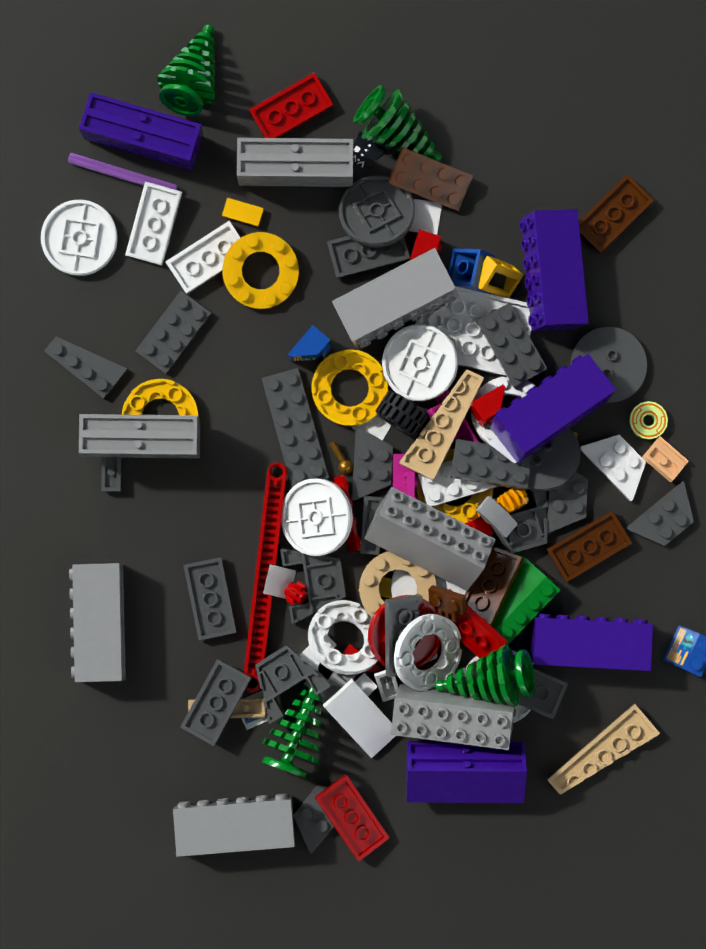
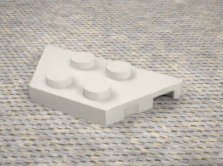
M620 435L581 446L580 451L631 502L636 493L646 461Z

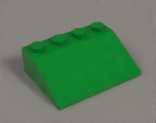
M519 552L514 554L522 557L524 561L492 627L508 641L505 645H508L560 591L550 579Z

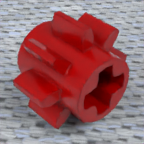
M300 581L289 583L284 591L286 601L293 606L295 603L302 604L308 596L307 589L305 588L306 585Z

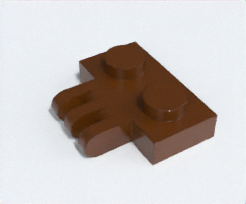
M434 585L428 589L429 604L438 607V615L449 620L452 618V621L457 622L459 614L464 615L467 612L466 595Z

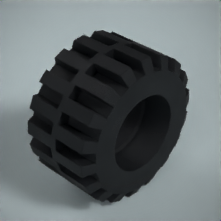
M392 391L386 393L375 410L381 419L410 437H416L428 419V416L421 408L407 398Z

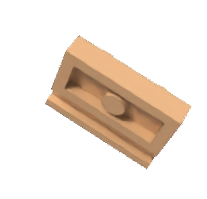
M661 436L656 439L641 457L670 483L689 462Z

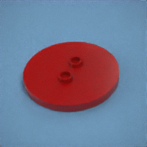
M401 595V596H397V597H394V598L404 597V596H410V595ZM422 598V602L418 606V617L426 614H438L437 609ZM384 603L371 619L368 629V643L374 657L386 667ZM425 635L416 643L413 656L414 665L417 669L428 663L437 653L441 645L437 635Z

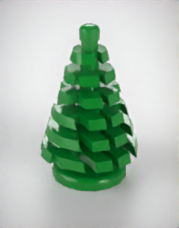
M205 25L202 32H198L188 43L187 47H184L180 54L176 55L157 76V82H159L158 85L161 88L159 99L163 105L175 113L185 116L199 115L203 110V106L212 103V100L215 99V50L213 48L215 42L212 37L214 27L211 25Z
M382 85L376 87L364 100L353 119L354 123L361 125L372 116L363 131L362 138L371 140L374 137V143L382 144L385 141L384 146L392 148L396 145V150L400 152L402 147L408 148V150L416 153L419 152L423 156L440 162L442 154L434 150L435 144L433 140H429L426 143L429 134L426 130L420 132L422 123L420 120L414 121L416 114L412 109L408 111L409 103L406 99L402 100L403 94L400 89L392 93L380 106L385 97L386 89Z
M503 645L498 650L490 652L488 656L479 658L477 665L475 661L470 663L467 670L466 667L457 670V676L455 673L447 675V680H437L435 683L438 692L448 690L453 695H458L457 692H459L464 697L472 695L473 699L480 700L483 698L487 702L507 703L513 707L519 704L520 692L523 696L531 697L535 691L534 669L527 650H519L516 655H513L508 645Z
M311 686L308 691L303 690L300 695L305 697L304 702L295 699L292 705L301 708L300 713L290 709L285 712V715L296 718V723L284 719H279L276 723L293 730L292 734L273 728L269 732L271 735L289 741L288 745L286 746L266 738L262 742L264 745L284 752L282 759L277 760L265 756L262 763L305 779L307 772L293 765L295 756L315 764L319 763V758L297 750L298 746L320 752L319 745L301 739L304 734L320 740V733L305 728L307 723L320 727L321 721L310 717L311 712L321 715L322 711L321 708L314 706L315 701L321 703L322 696L316 695Z

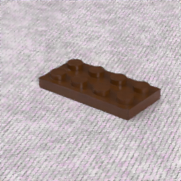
M402 147L388 183L459 211L473 176Z
M626 174L579 220L580 235L600 254L654 200Z
M612 510L546 549L564 581L568 582L632 544Z
M494 546L484 570L465 593L466 604L491 627H493L524 561L522 557Z

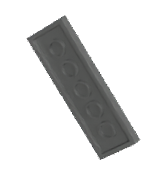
M296 368L261 378L292 488L304 480L328 479L329 476L299 369Z

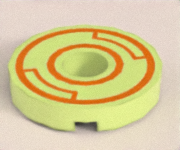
M650 401L637 405L632 410L629 418V424L633 433L641 439L647 440L657 438L663 434L668 423L667 414L663 407L656 402ZM646 415L653 418L651 426H647L643 422Z

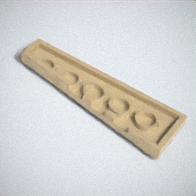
M470 370L464 372L440 408L422 430L419 437L400 460L399 465L434 481L484 377Z
M633 704L547 780L561 795L599 770L612 764L617 759L630 753V751L658 736L660 732L636 704Z

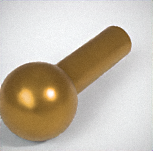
M336 441L331 442L329 446L339 462L338 469L343 475L350 474L354 468L353 463L345 459Z

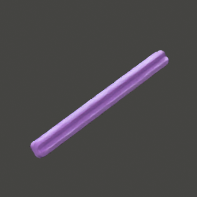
M70 153L68 157L70 164L144 186L145 182L177 190L176 184L74 153Z

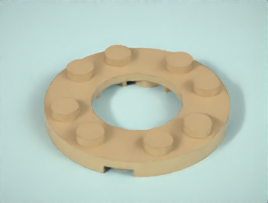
M389 551L382 553L369 562L362 573L359 585L361 602L367 613L373 617L379 607L385 603L379 594V583L386 573L393 570L408 572L415 579L417 594L422 595V598L429 602L428 589L432 585L436 586L434 574Z

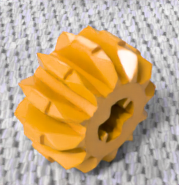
M512 488L500 495L496 502L511 514L527 504L529 498L525 490Z

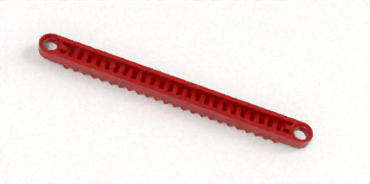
M279 462L273 463L268 467L244 665V673L256 678L258 681L256 688H249L247 686L246 691L251 693L260 689L255 665L265 659L272 595H267L263 592L269 565L276 566L287 476L285 466ZM275 467H280L283 471L279 478L272 476V469Z

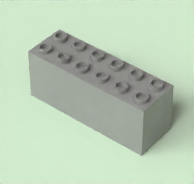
M237 138L239 186H353V139Z
M434 248L333 300L332 303L353 344L357 348H364L370 345V341L373 339H382L388 335L387 332L403 328L405 326L404 323L410 320L412 322L422 318V314L438 310L439 305L454 302L459 295Z
M79 414V454L84 457L200 458V419L197 415Z
M394 487L390 488L377 508L364 539L466 591H468L484 570L495 542L494 538Z
M74 564L72 569H69V579L73 581V588H70L69 592L70 600H73V608H70V619L74 623V627L70 628V637L74 639V647H71V659H74V666L71 667V677L75 678V682L126 680L123 564Z
M400 684L394 699L391 735L509 750L515 707L509 706L507 703L487 702L483 698L480 700L473 699L472 695L464 697L459 692H457L458 695H453L448 690L438 692L436 688L428 689V691H418L405 684Z
M287 793L276 794L275 798H268V795L256 796L255 800H249V797H238L236 801L230 802L229 798L218 799L217 803H210V800H200L194 805H191L190 801L179 802L173 808L176 857L295 847L292 797H288Z

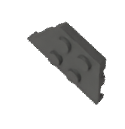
M356 427L352 501L390 486L392 477L393 446L360 427Z
M575 473L572 479L565 485L548 491L547 533L586 518L587 478Z
M683 481L680 482L627 526L626 530L654 541L661 546L667 545L694 522L685 483Z
M318 784L293 814L311 854L334 827L314 798L327 788V786Z

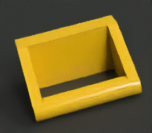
M487 256L483 262L478 287L497 296L510 298L523 274L515 266ZM495 272L506 276L504 290L489 284Z

